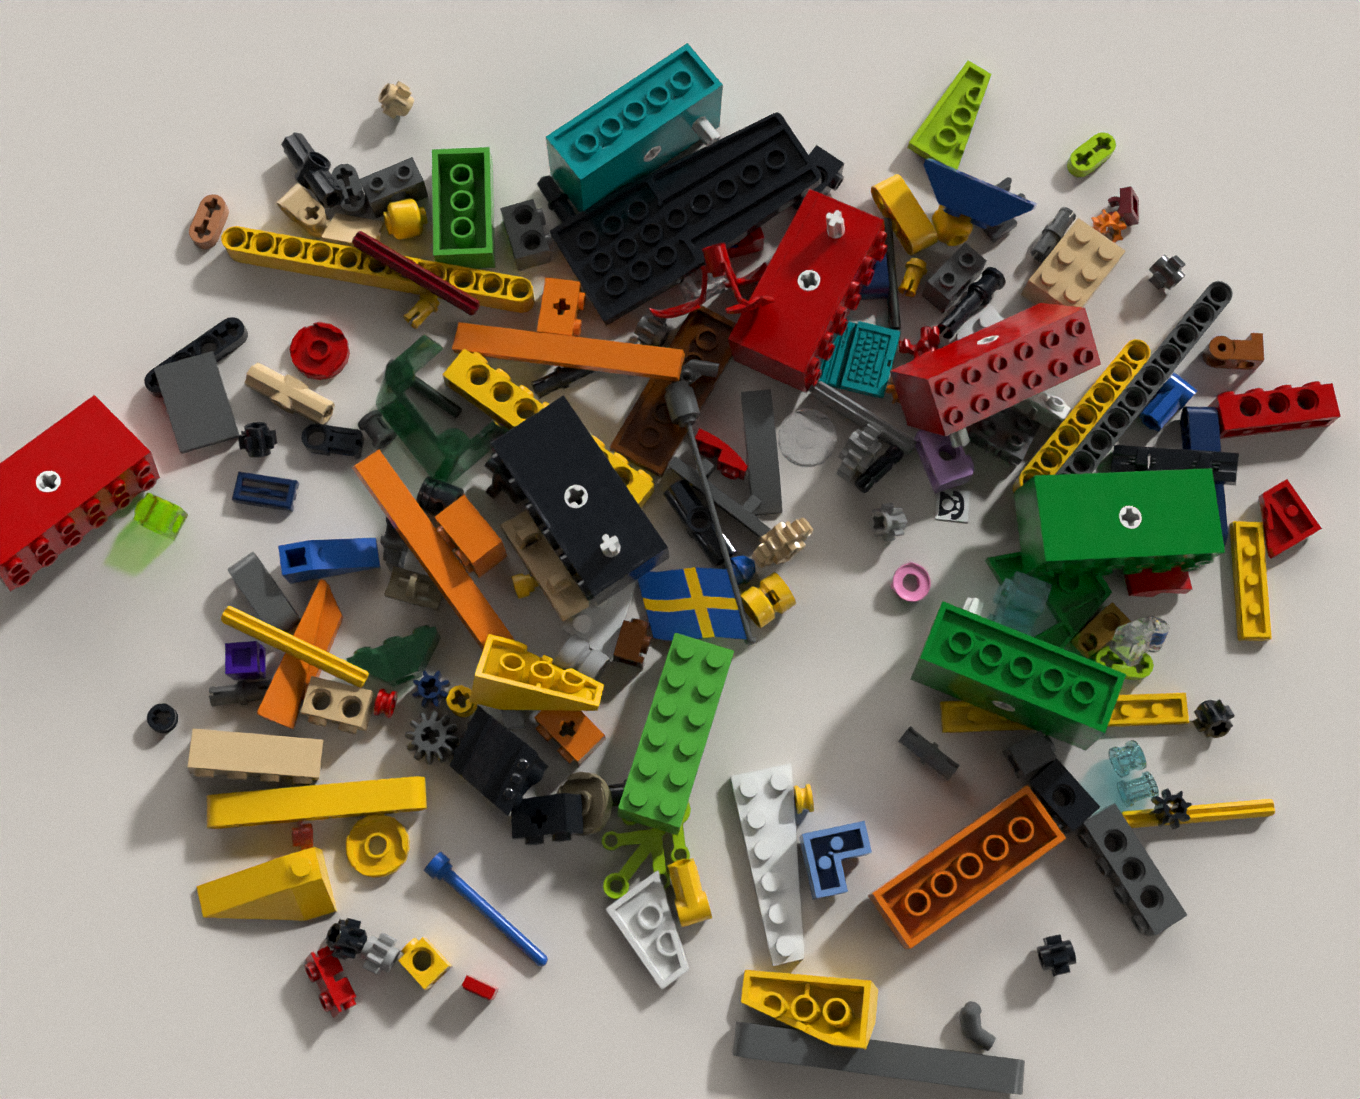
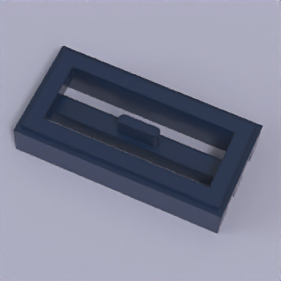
M238 471L232 501L234 503L293 512V502L296 500V489L299 487V482L297 480ZM243 481L287 487L289 490L285 492L243 485ZM244 492L286 499V502L240 494Z

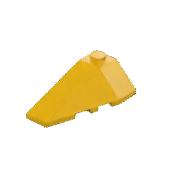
M317 847L288 854L196 886L203 918L307 921L337 912L323 850Z

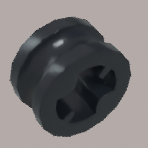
M165 703L157 704L149 710L147 722L156 732L168 733L177 726L178 714L170 705ZM161 711L165 714L170 712L171 716L167 717L169 722L166 725L156 724L155 720H159L157 714Z

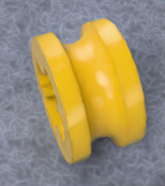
M805 784L804 788H799L798 785L793 786L797 814H802L803 810L814 812L810 784Z

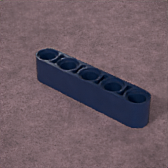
M1183 407L1180 417L1182 449L1221 452L1219 418L1216 407ZM1214 484L1225 546L1228 538L1224 485Z

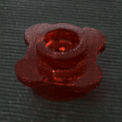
M302 820L297 822L296 828H292V846L298 847L299 851L313 847L312 823L303 824Z

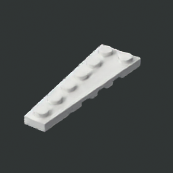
M791 763L730 776L772 966L804 959Z

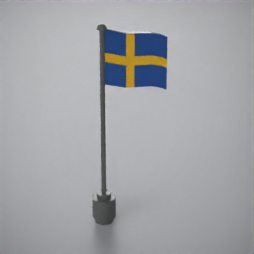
M677 381L665 387L666 394L664 398L672 424L679 425L680 428L686 427L726 569L693 567L660 572L649 571L637 579L653 638L672 641L674 634L678 633L695 639L715 637L743 639L747 645H753L756 642V637H752L692 430V425L696 423V419L701 415L694 390L689 386L688 381Z

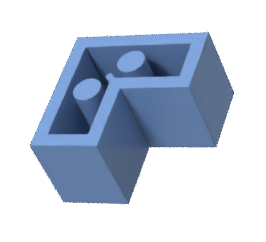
M865 821L808 832L799 836L812 899L815 900L848 892L841 861L867 856L872 853Z

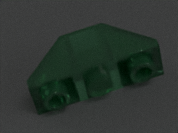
M424 625L412 630V635L403 638L400 636L390 637L382 642L383 645L373 649L371 647L360 648L353 652L354 656L346 659L347 662L366 670L369 673V677L395 687L422 677L423 671L426 669L441 636L436 626L430 628L429 625Z

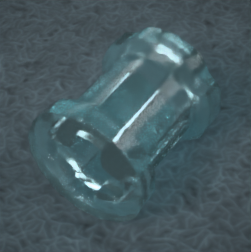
M1149 771L1142 772L1141 777L1126 782L1124 780L1117 782L1119 795L1127 808L1133 806L1137 801L1159 796L1158 786Z

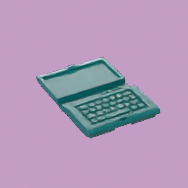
M848 321L843 335H837L833 343L835 349L829 361L824 360L820 367L822 373L819 381L824 382L830 387L875 398H884L901 332L858 321L857 324Z

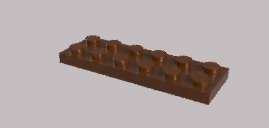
M702 305L701 308L688 314L669 348L684 351L685 355L682 366L692 359L719 363L717 378L702 375L689 385L694 390L699 411L702 410L733 356L728 338L736 325L735 322ZM650 378L611 443L610 451L621 454L628 461L662 478L668 468V464L684 441L687 431L686 427L680 428L679 425L672 424L664 398L666 394L665 387L677 381Z

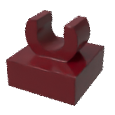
M1132 186L1120 188V197H1111L1108 199V203L1111 207L1119 206L1116 211L1121 217L1120 220L1123 219L1127 226L1138 225L1139 198Z

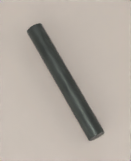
M393 359L387 363L386 369L416 391L454 418L460 415L462 408Z

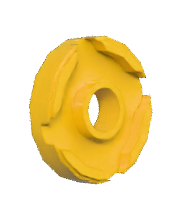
M372 814L358 820L345 842L346 856L351 866L362 875L372 878L388 877L397 872L406 862L410 851V839L405 827L394 817L385 814ZM376 837H383L386 841V849L383 853L374 855L370 851V842Z

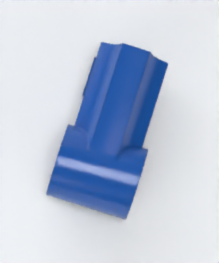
M1174 372L1157 391L1158 395L1151 400L1139 415L1142 423L1150 430L1159 432L1177 410L1180 411L1197 390Z

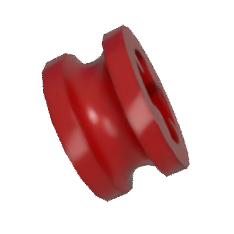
M384 688L379 690L374 706L375 716L385 714L386 718L390 719L397 703V691L387 693Z

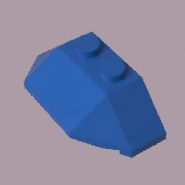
M931 158L925 159L923 164L938 204L945 206L944 212L960 218L961 214L972 218L971 224L986 229L988 225L993 227L1032 211L1037 206V203Z

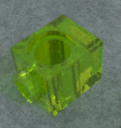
M147 492L145 498L141 499L136 505L133 519L143 528L175 541L188 514L180 506Z

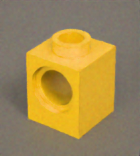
M415 937L401 950L404 955L398 960L424 990L430 989L452 967L449 961L425 937H422L419 941ZM426 951L431 956V965L428 969L422 971L416 966V957L419 953Z

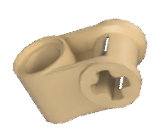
M296 183L276 202L287 217L299 224L313 237L321 238L326 230V224L331 222L325 213L324 207L299 183Z

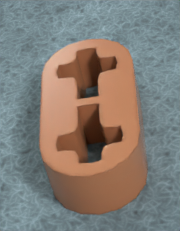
M211 194L204 197L191 223L189 235L194 244L201 249H209L216 245L228 218L229 209L221 196ZM218 205L220 210H214L211 215L209 208H215ZM207 229L209 232V236L204 235L201 239L198 234L205 233Z

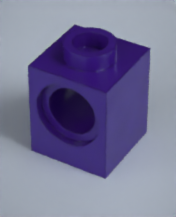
M257 641L225 643V674L235 681L266 679V648Z

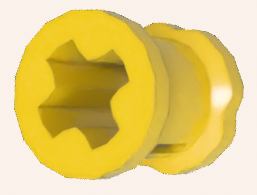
M463 685L454 686L450 689L446 701L448 707L456 716L465 718L474 714L478 704L470 702L472 690ZM461 695L467 699V706L464 708L457 704L459 702L458 697Z

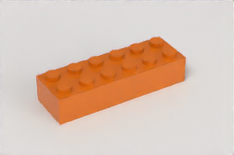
M1026 785L868 894V897L904 949H911L1064 841L1066 837L1031 788Z

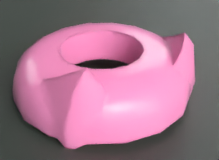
M909 562L900 566L895 571L890 588L899 598L907 602H916L928 594L931 587V579L924 567ZM906 575H912L917 580V588L913 592L907 591L903 586V578Z

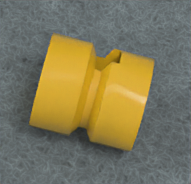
M776 572L762 579L759 583V588L752 586L740 594L745 612L758 628H762L773 621L776 612L783 614L796 605L791 590ZM766 593H768L769 597L774 602L773 604H771L768 598L765 596Z

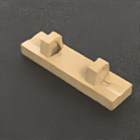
M527 511L500 524L502 532L562 621L589 607L587 598ZM536 540L538 541V542L534 543L533 545H531V546L525 548V546H527L528 544H530V543H532V542H534V541H536Z

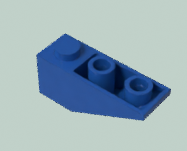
M376 538L307 540L278 546L282 576L290 584L381 568Z

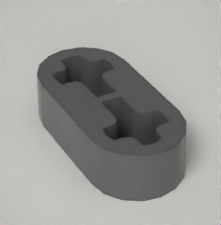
M349 164L336 166L332 176L342 188L343 195L345 196L340 204L343 212L346 215L355 217L364 215L368 205L356 169ZM346 174L350 182V186L345 187L342 177ZM349 196H355L357 201L356 207L350 205Z

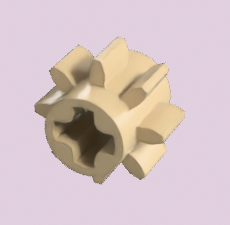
M400 81L396 85L387 83L381 90L378 101L382 104V112L395 119L396 115L406 116L414 103V98L411 97L412 92L409 91L410 87Z

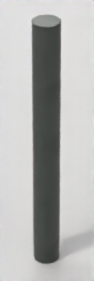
M882 218L884 219L885 232H887L885 245L888 246L886 258L889 278V294L887 298L889 328L900 330L901 320L892 219Z

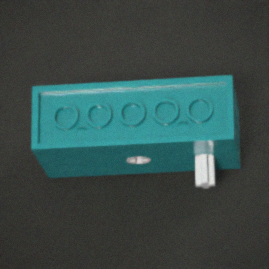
M686 43L547 135L546 145L551 177L559 188L568 195V199L576 209L582 212L624 186L649 175L699 140H702L708 147L721 138L715 129L720 127L723 84L692 47Z

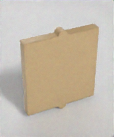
M335 213L331 222L326 224V230L321 236V241L354 247L352 239L358 231H362L374 239L380 240L384 222Z

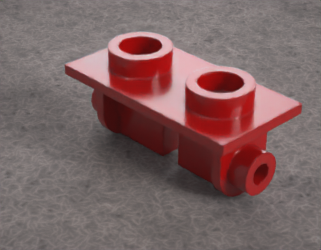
M326 946L317 951L319 957H316L314 951L311 952L305 959L307 964L304 967L309 980L312 983L316 981L321 994L318 996L321 1006L325 1012L330 1011L334 1018L342 1011L340 1006H343L346 1011L357 1005L355 1002L357 996L347 976L335 981L333 976L344 970L339 959L332 956L334 950L331 951Z

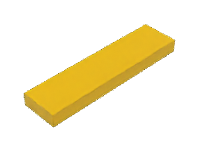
M1233 521L1229 524L1237 638L1238 641H1269L1272 639L1263 522Z

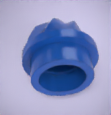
M744 555L732 557L730 561L737 585L739 586L742 583L748 584L755 574V562Z

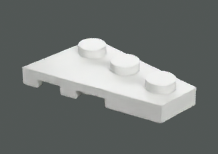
M637 580L600 605L594 599L588 601L589 607L570 617L562 627V630L571 636L576 634L589 643L590 649H598L610 657V662L613 664L614 650Z
M657 870L607 907L606 910L657 984L663 989L689 970L661 876L659 870Z

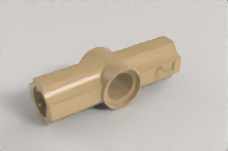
M258 362L251 366L246 373L244 383L247 387L268 397L272 403L288 413L294 414L296 412L306 419L322 425L328 423L333 415L334 402L311 391L306 384L291 375L283 376Z

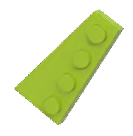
M968 60L909 141L907 148L924 159L931 158L954 169H958L992 74Z

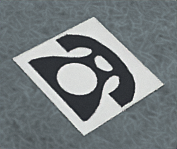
M947 489L938 492L935 519L968 522L970 491Z

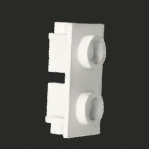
M1044 391L1013 405V407L1026 415L1029 414L1032 407L1036 408L1038 411L1033 419L1049 429L1051 427L1057 429L1071 409L1061 398L1050 396Z

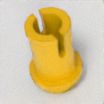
M911 258L910 261L906 262L905 267L907 270L898 287V291L901 294L907 290L905 296L915 297L920 280L928 271L925 261L919 258Z
M427 292L425 295L421 294L417 303L403 315L407 323L417 315L410 325L414 329H418L432 312L436 313L438 311L437 307L440 305V302L430 292Z

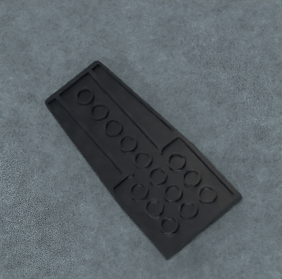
M776 112L712 143L708 147L706 146L624 186L551 229L549 232L576 278L580 281L582 288L605 326L679 284L698 271L701 266L706 265L702 251L703 248L725 243L728 250L805 196L809 189L813 190L818 187L822 182L821 173L784 117Z

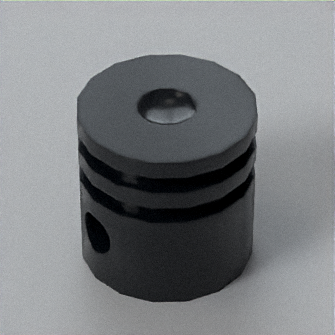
M428 476L421 485L416 501L424 513L436 516L464 495V490Z

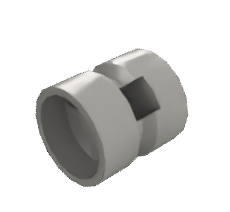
M573 634L563 645L553 664L564 670L572 668L598 681L606 670L611 658L598 649L589 650V643Z

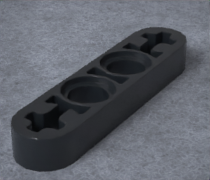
M230 317L224 319L156 367L202 354V347L207 343L216 344L214 355L218 362L246 342L248 331L243 322L238 318ZM234 328L237 330L238 335L233 337L228 330ZM219 335H220V337L224 340V342L226 343V344L223 345V346H222L221 342L218 340V338H216V337H218ZM153 368L146 374L144 384L153 396L163 398L161 390L155 382L157 377Z

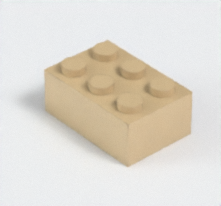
M1078 218L1028 280L1021 295L1035 305L1047 303L1084 308L1126 251Z

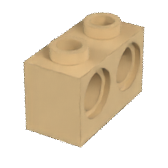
M311 676L300 712L309 717L308 722L311 724L326 727L327 722L338 724V730L356 734L357 729L367 731L377 695L371 690ZM323 696H329V706L324 710H317V701ZM354 703L360 704L359 714L353 718H348L346 716L347 708Z

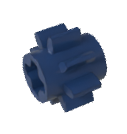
M424 670V677L420 681L413 680V683L418 687V691L414 692L412 696L414 699L423 697L421 706L425 709L429 703L434 704L439 709V702L448 696L445 688L449 687L451 683L449 680L440 682L442 677L440 671L435 672L434 676ZM435 683L438 689L437 693L431 692L428 696L425 688L427 686L432 687Z

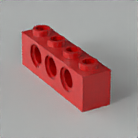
M1319 381L1309 382L1302 387L1292 388V385H1282L1270 391H1264L1263 388H1255L1246 391L1244 394H1235L1233 391L1218 394L1216 399L1208 406L1216 407L1218 411L1220 439L1326 427L1341 417L1333 383L1321 384ZM1297 401L1301 402L1305 406V409H1302L1298 405ZM1269 405L1274 406L1277 410V413L1271 411ZM1240 408L1245 409L1249 416L1243 415Z

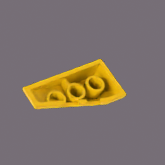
M488 634L474 675L470 696L471 703L499 710L598 711L604 687L603 684L572 668L564 670L552 663L553 658L545 654L539 657L527 651L528 646L519 641Z
M755 970L744 971L741 995L742 1004L832 1046L867 1049L876 1023L878 988L871 980Z

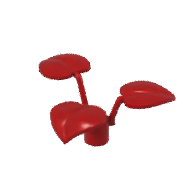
M719 243L702 249L706 265L701 266L702 286L701 295L698 299L668 309H649L650 313L658 318H675L701 308V305L706 302L708 273H712L713 278L726 275L729 283L724 284L725 288H732L738 304L726 308L727 314L749 312L757 307H763L775 302V298L761 295V297L749 301L743 299L737 286L759 282L767 268V264L763 262L761 266L742 278H737L731 267L725 243Z

